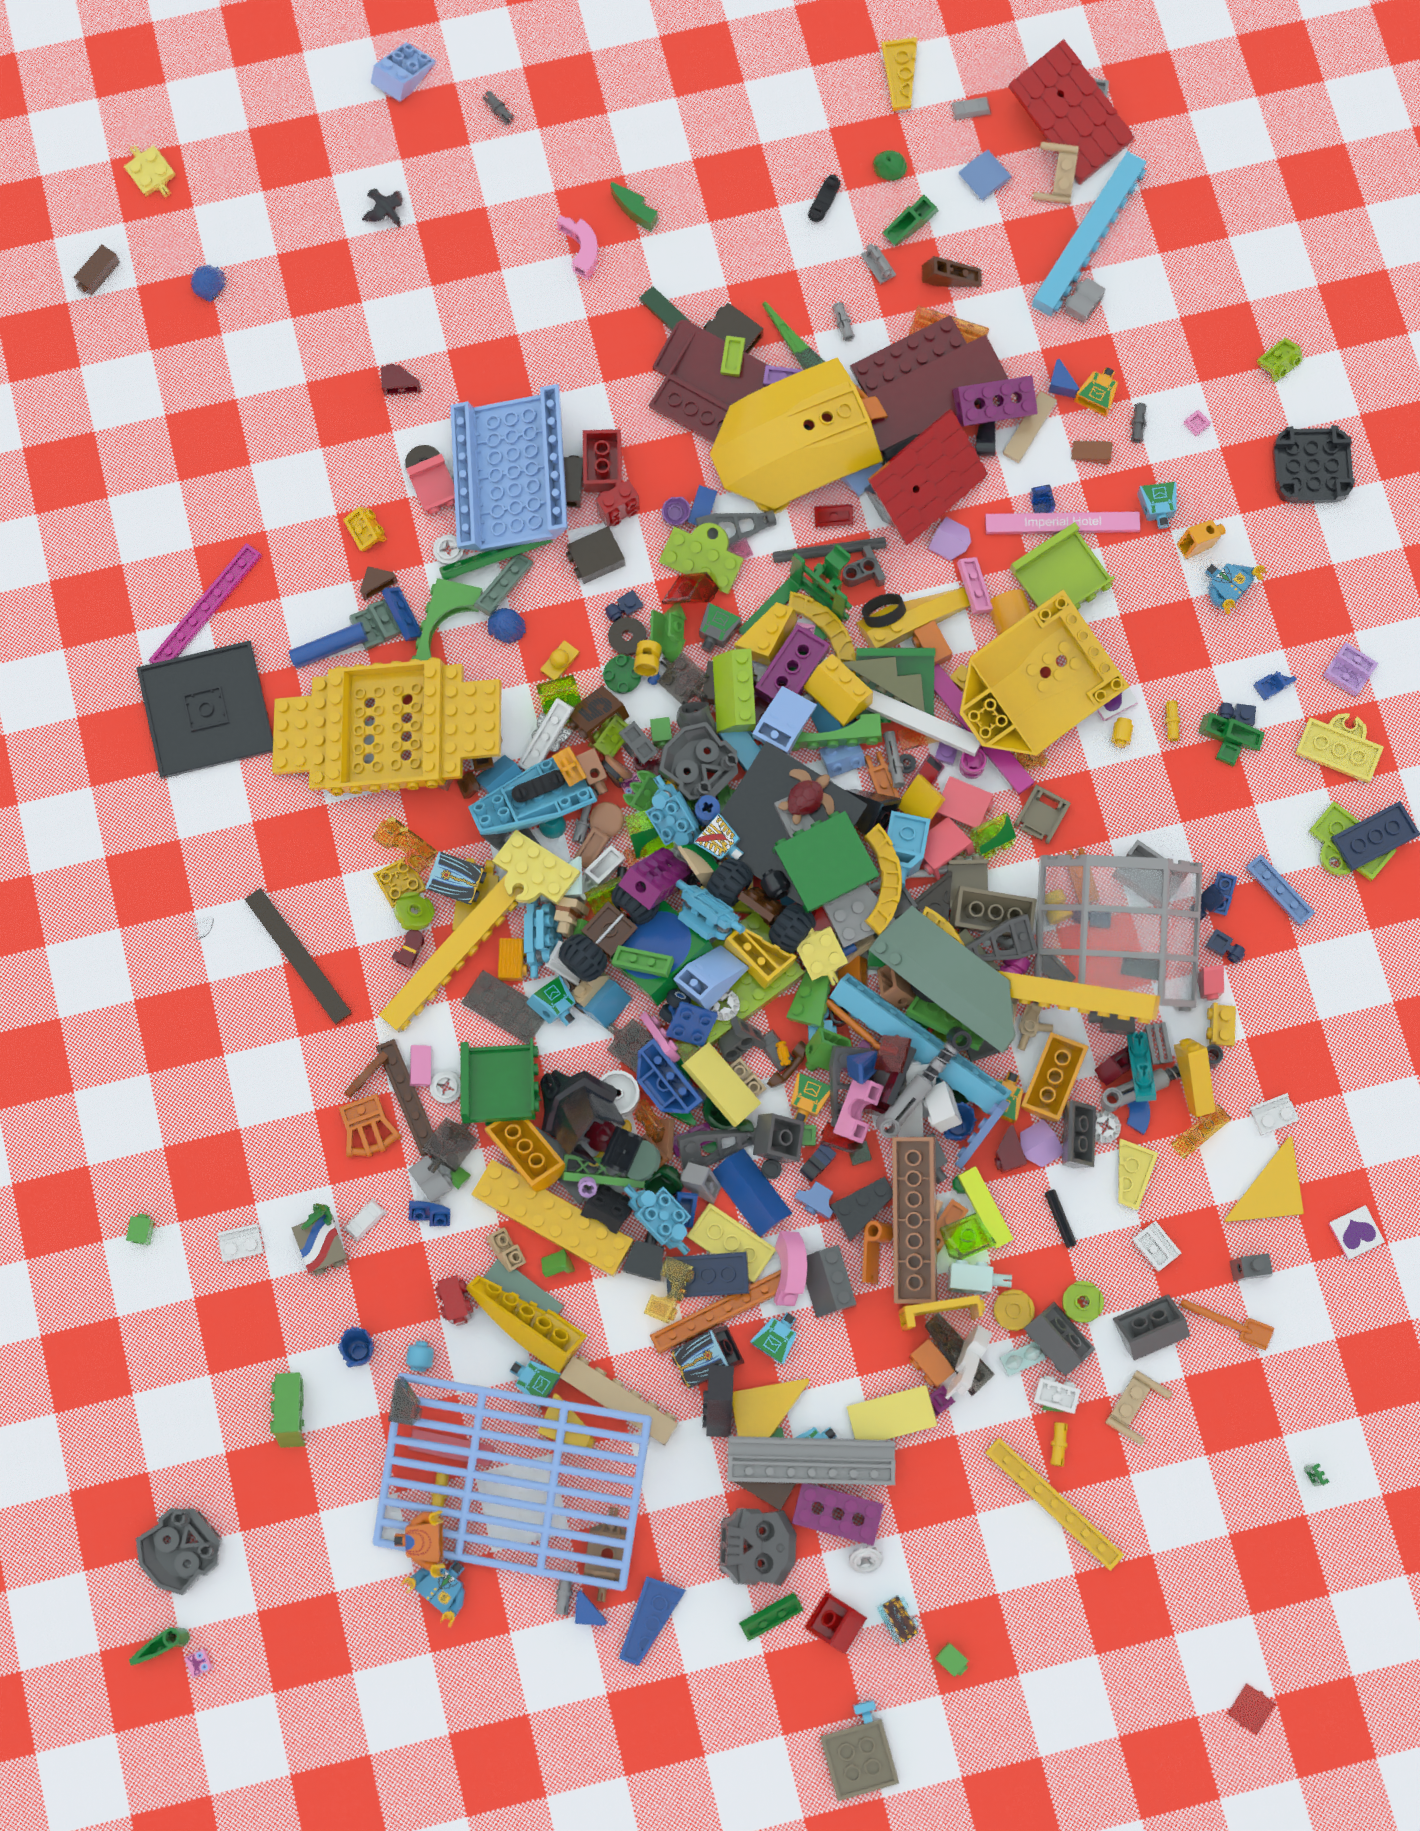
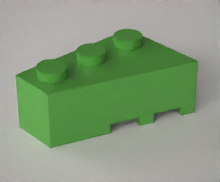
M301 1373L275 1374V1381L271 1383L272 1394L275 1395L274 1401H271V1413L274 1414V1421L270 1422V1431L274 1433L280 1448L305 1446V1439L302 1437V1426L305 1425L304 1420H302L304 1389Z

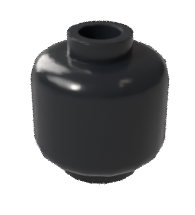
M770 869L762 875L763 878L760 885L768 898L779 900L789 893L790 883L782 871Z

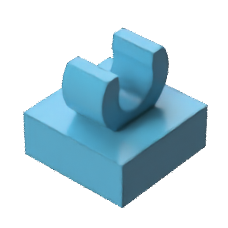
M873 1699L853 1705L855 1715L862 1714L864 1724L873 1722L870 1711L876 1709Z

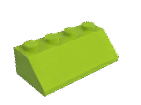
M751 649L730 650L713 657L717 733L754 731L756 719Z

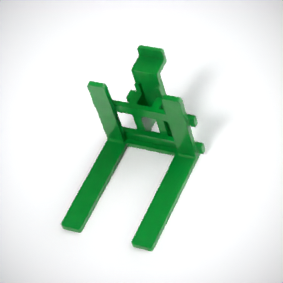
M836 544L834 549L825 557L823 565L819 562L814 567V571H812L805 565V560L797 553H794L791 558L790 577L739 628V633L743 636L776 602L785 605L789 601L790 591L797 593L800 589L804 590L815 601L828 607L841 622L844 620L848 621L850 615L845 611L846 609L850 610L852 605L847 601L848 597L841 592L842 581L840 577L842 568L850 561L851 555L839 544ZM804 573L812 579L813 584L803 576ZM826 579L830 580L828 584L825 582ZM816 625L814 635L825 640L827 636ZM799 652L800 655L807 654L805 652ZM791 667L788 669L794 671L796 668Z

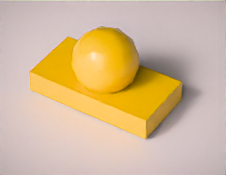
M564 640L551 653L550 658L542 666L540 672L556 683L580 652Z

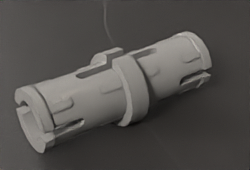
M835 303L832 309L837 319L836 325L841 330L843 340L850 341L855 337L850 325L851 319L847 316L844 303Z
M559 1580L558 1590H556L557 1603L555 1614H569L570 1596H572V1582Z

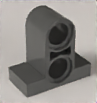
M870 545L863 547V559L848 564L843 569L842 582L847 587H854L871 579H874L877 587L885 585L886 577ZM871 566L873 570L867 571L864 567ZM853 573L856 577L848 578L846 575Z
M635 721L618 733L624 741L622 746L632 758L636 756L642 765L658 753V750Z
M737 1016L730 1020L733 1028L718 1040L719 1049L724 1060L727 1062L737 1060L753 1046L762 1049L767 1045L759 1029Z

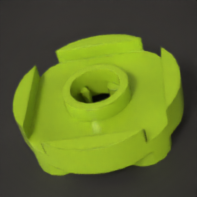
M405 893L401 895L394 905L395 917L405 930H422L430 925L434 916L433 904L428 898L420 897L419 893ZM411 908H414V911L417 910L418 913H412Z
M1078 1281L1070 1285L1064 1292L1062 1307L1068 1318L1078 1323H1088L1096 1319L1102 1312L1104 1297L1093 1283ZM1080 1296H1084L1085 1300L1089 1302L1088 1306L1085 1305L1086 1308H1081V1305L1077 1303V1300L1081 1299Z

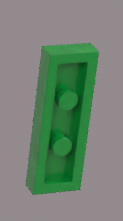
M795 1592L739 1622V1625L749 1642L804 1610Z

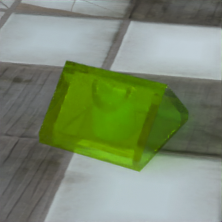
M976 1213L940 1228L948 1255L956 1260H963L996 1245V1241Z

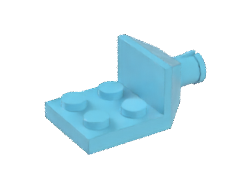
M891 811L887 835L893 843L896 855L899 857L902 888H904L906 877L913 875L920 869L924 858L931 819Z

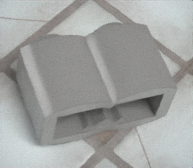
M1089 278L1078 283L1075 288L1076 293L1074 296L1070 295L1065 303L1067 306L1065 312L1083 323L1089 319L1106 291V288Z
M427 1155L411 1166L408 1171L429 1201L434 1203L452 1190L449 1186L452 1182L446 1173L442 1175L439 1172L438 1168L441 1166L434 1157L430 1159Z

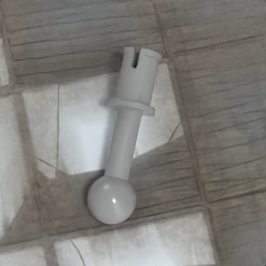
M591 788L596 799H598L595 789ZM592 804L583 807L580 821H575L576 828L572 842L576 843L578 841V844H583L587 829L590 828V824L587 821Z

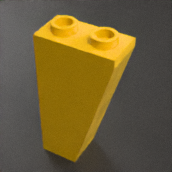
M1191 1038L1182 1039L1179 1041L1180 1043L1173 1046L1189 1113L1197 1118L1215 1112L1207 1047Z

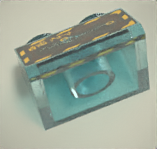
M896 1594L875 1606L895 1645L900 1646L919 1633L917 1628L920 1625L915 1616L910 1617L906 1610L910 1607L904 1596L900 1598Z

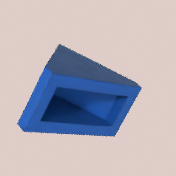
M1059 358L1055 363L1048 392L1076 398L1080 388Z
M877 1051L847 1056L848 1076L859 1084H864L878 1071Z
M677 1192L674 1199L691 1216L684 1226L693 1228L698 1193Z
M582 1590L577 1592L575 1624L605 1626L608 1623L605 1617Z

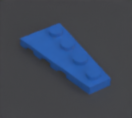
M646 1576L619 1659L639 1666L686 1592L685 1589Z

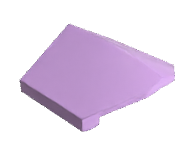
M945 517L938 527L928 550L949 561L954 560L957 556L966 552L971 543L969 528Z
M1044 1119L1020 1132V1145L1024 1156L1042 1168L1062 1156L1063 1148L1055 1132Z

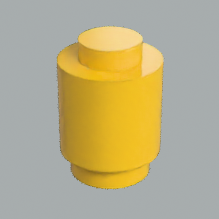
M1119 717L1114 722L1111 742L1114 743V746L1125 748L1127 745H1130L1134 727L1131 719Z

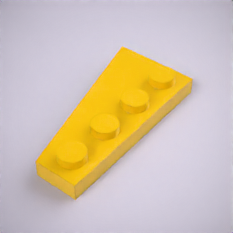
M918 37L881 42L892 111L911 109Z

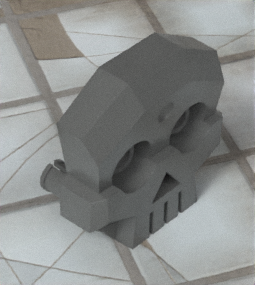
M707 722L685 726L662 748L658 773L677 786L676 791H680L686 801L699 800L705 795L715 797L738 774L737 751L726 740L721 742ZM704 749H709L710 754H705ZM688 769L690 771V774L685 775L683 773V770ZM707 772L715 773V775L708 781Z
M170 1508L158 1519V1525L136 1538L139 1566L157 1588L185 1595L202 1575H209L219 1566V1549L222 1537L199 1510L194 1508ZM191 1534L194 1535L199 1543H189ZM166 1536L171 1537V1542L168 1544L164 1541ZM186 1560H189L191 1562L189 1568H186L184 1566V1562Z
M737 1508L730 1517H725L721 1521L720 1572L727 1574L734 1584L757 1585L759 1582L781 1586L794 1567L796 1560V1532L785 1511L761 1512L759 1509ZM760 1527L763 1528V1533L761 1535L759 1534ZM758 1560L762 1561L761 1567L757 1564Z

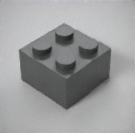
M774 1113L758 1115L753 1155L782 1163L800 1162L805 1122Z

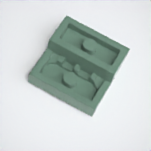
M385 599L368 605L367 609L349 616L352 625L358 622L363 623L369 640L362 643L366 651L401 634L400 628Z

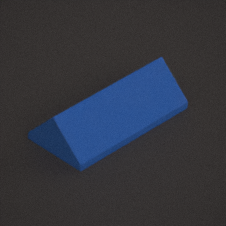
M744 1148L727 1157L712 1171L724 1191L759 1237L766 1234L792 1214Z

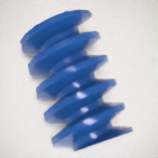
M711 795L702 796L695 805L697 821L701 826L707 827L720 814L719 801Z

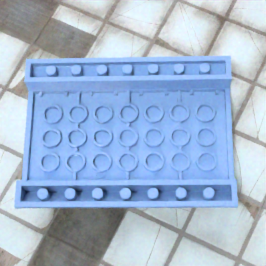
M559 384L540 387V395L473 407L468 401L450 405L457 547L484 552L556 539L568 529Z

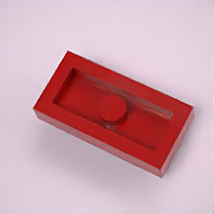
M853 505L814 506L815 527L853 525Z

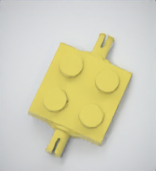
M133 145V148L130 147V151L135 158L124 167L143 194L148 196L153 191L160 190L164 197H168L167 194L170 195L171 192L165 185L176 174L157 148L153 145L141 153L136 145Z
M830 926L821 931H814L812 928L807 937L797 947V952L812 981L821 976H828L832 986L836 984L833 977L836 983H839L835 971L847 964L848 961Z

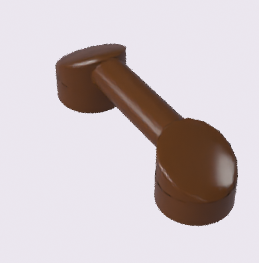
M800 1041L791 1052L796 1057L783 1074L780 1075L778 1072H775L768 1080L767 1085L769 1087L775 1088L784 1084L802 1063L806 1053V1044L803 1041Z

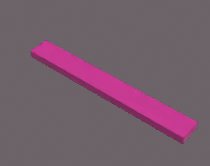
M246 543L150 657L149 662L152 664L178 658L260 560L262 554Z
M939 664L935 665L934 692L964 729L972 733L959 714L963 693ZM980 746L981 750H983L1018 795L1035 783L1010 751Z

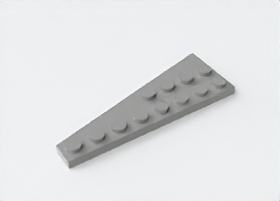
M788 797L773 804L789 838H792V834L800 829L804 831L810 829V825L814 823V820L808 814L801 815L800 823L794 825L792 821L793 814L788 810L783 811L778 808L781 802L788 801ZM866 884L822 906L842 948L876 934L865 920L874 909L878 898ZM894 917L892 918L887 927H889L895 921Z

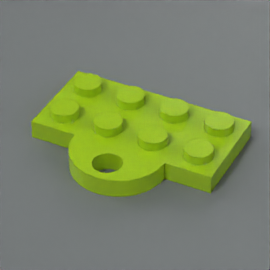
M704 523L695 528L692 534L674 526L659 562L729 594L745 558L727 551L729 538L721 526L714 523ZM711 528L718 530V537L716 539H711L708 535Z
M1335 801L1332 802L1308 832L1323 843L1319 855L1323 868L1333 875L1344 876L1350 874L1351 871L1332 842L1331 837L1360 821ZM1394 849L1356 870L1369 881H1372L1397 850ZM1329 859H1337L1339 867H1331Z

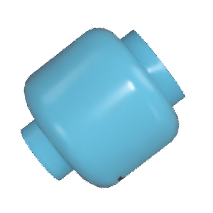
M416 1340V1344L409 1345L406 1364L410 1366V1370L426 1372V1369L431 1368L434 1349L428 1346L426 1341Z

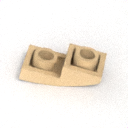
M741 1057L729 1064L756 1097L767 1089Z
M505 1227L486 1236L491 1249L508 1272L526 1263L518 1244L513 1245Z

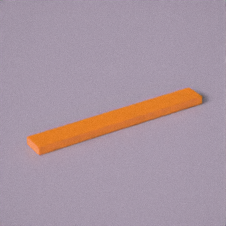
M781 1270L749 1285L750 1294L729 1295L649 1335L658 1354L660 1355L774 1298L780 1282Z

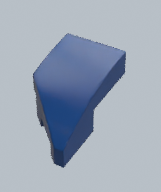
M1276 671L1274 674H1269L1257 681L1253 686L1265 701L1294 683L1297 678L1294 676L1287 677L1281 675V672Z

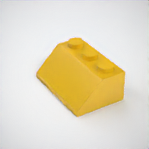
M833 654L817 666L803 687L843 727L873 702V691Z

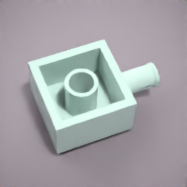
M955 1260L948 1268L947 1292L988 1296L992 1292V1286L1011 1288L1012 1282L1009 1281L1012 1280V1275L996 1274L993 1271V1267H989V1263L976 1262L974 1265H969L968 1261Z

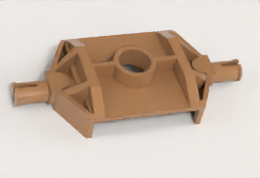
M610 1507L609 1516H613L614 1511V1517H617L619 1508H615L614 1511V1507ZM602 1523L591 1527L589 1533L625 1540L627 1530L621 1526ZM588 1542L586 1554L602 1557V1551L605 1548H610L613 1551L612 1559L622 1561L624 1548ZM585 1563L583 1575L619 1581L621 1569ZM597 1587L599 1588L597 1601L606 1602L608 1588Z

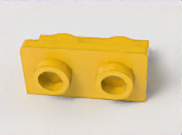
M361 506L345 517L343 521L360 551L365 552L378 541L384 542L387 539L384 535V529L375 519V513L370 508Z
M1213 1002L1210 1008L1207 1009V1020H1210V1027H1207L1206 1039H1209V1045L1234 1047L1236 1006L1218 1005V1003Z

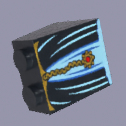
M439 851L425 889L472 905V902H477L480 894L477 888L479 883H484L487 872H484L485 867Z
M727 1325L712 1329L671 1351L673 1355L672 1360L679 1368L681 1379L688 1389L708 1381L709 1365L734 1366L735 1368L745 1363Z

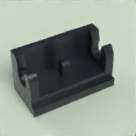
M616 1126L600 1164L628 1175L643 1137Z

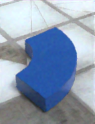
M1133 1101L1127 1104L1129 1118L1126 1125L1144 1135L1150 1121L1149 1101Z

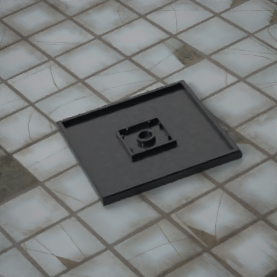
M251 640L136 667L161 779L273 752V735Z
M766 741L720 814L741 839L736 845L744 852L739 861L744 862L750 868L751 873L761 880L763 878L762 875L770 869L782 871L790 883L789 893L786 896L803 906L804 904L777 853L773 854L772 849L776 846L775 842L786 838V840L790 839L773 804L788 797L791 789L800 783L799 780L789 776L791 770H804L809 773L813 781H816L821 775ZM831 781L823 788V793L830 795L834 801V812L839 811V813L846 811L850 821L855 826L868 804ZM822 804L815 812L809 814L814 822L818 820L824 822L829 819Z

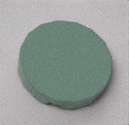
M642 1141L628 1172V1177L635 1181H645L652 1177L654 1171L657 1172L661 1158L660 1152L654 1144L649 1141Z

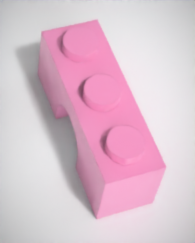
M852 1080L833 1133L863 1144L870 1125L863 1122L862 1111L868 1104H878L884 1086L867 1080L864 1084H859Z

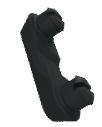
M835 174L829 175L824 180L808 212V217L813 222H820L824 219L835 199L841 184Z
M553 770L515 786L511 793L512 798L516 802H525L561 787L565 783V778L560 770Z

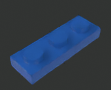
M400 587L385 588L382 594L405 641H416L418 637L421 638L422 631Z

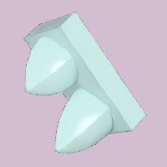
M1035 1341L1000 1357L1008 1377L1046 1359Z

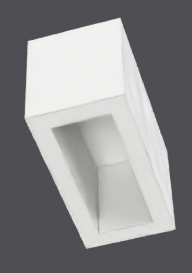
M945 1081L934 1085L925 1096V1099H923V1104L926 1110H929L930 1116H928V1121L930 1125L941 1133L962 1124L953 1091Z

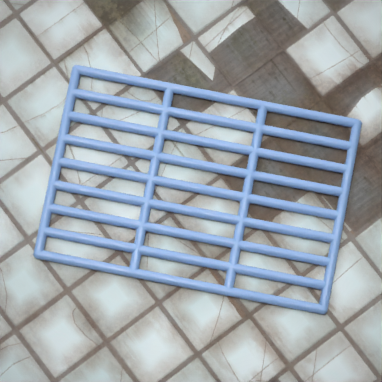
M401 1372L397 1375L372 1543L374 1546L406 1552V1546H395L393 1540L382 1539L383 1526L405 1530L406 1526L410 1523L385 1518L386 1506L419 1512L442 1510V1513L439 1515L459 1519L458 1531L443 1528V1537L456 1539L455 1552L444 1550V1559L624 1591L628 1581L652 1418L649 1415ZM406 1380L410 1383L478 1394L477 1405L475 1407L418 1397L420 1401L415 1404V1400L411 1398V1395L403 1394L404 1382ZM486 1396L559 1408V1420L555 1421L485 1408ZM403 1402L475 1415L473 1427L400 1415L401 1405ZM568 1410L643 1423L641 1435L567 1423ZM483 1417L557 1429L556 1440L553 1442L482 1429ZM402 1423L472 1436L470 1448L399 1436L397 1435L398 1425ZM565 1431L640 1444L638 1456L565 1444ZM480 1437L554 1450L552 1463L478 1450ZM401 1444L468 1456L467 1469L394 1456L395 1445ZM562 1452L636 1465L635 1477L560 1464ZM477 1458L551 1471L549 1483L476 1471ZM392 1465L466 1477L464 1489L391 1477ZM559 1473L632 1485V1498L557 1485ZM474 1479L545 1491L548 1492L546 1504L472 1491ZM389 1485L462 1498L461 1510L388 1497ZM556 1494L629 1506V1517L626 1519L554 1506ZM471 1500L543 1512V1525L469 1512ZM554 1514L627 1527L626 1537L623 1540L551 1527L552 1516ZM469 1520L541 1533L540 1546L466 1533L467 1522ZM549 1536L624 1548L622 1561L549 1548ZM464 1542L538 1554L537 1566L463 1553ZM546 1556L621 1569L619 1581L545 1568Z

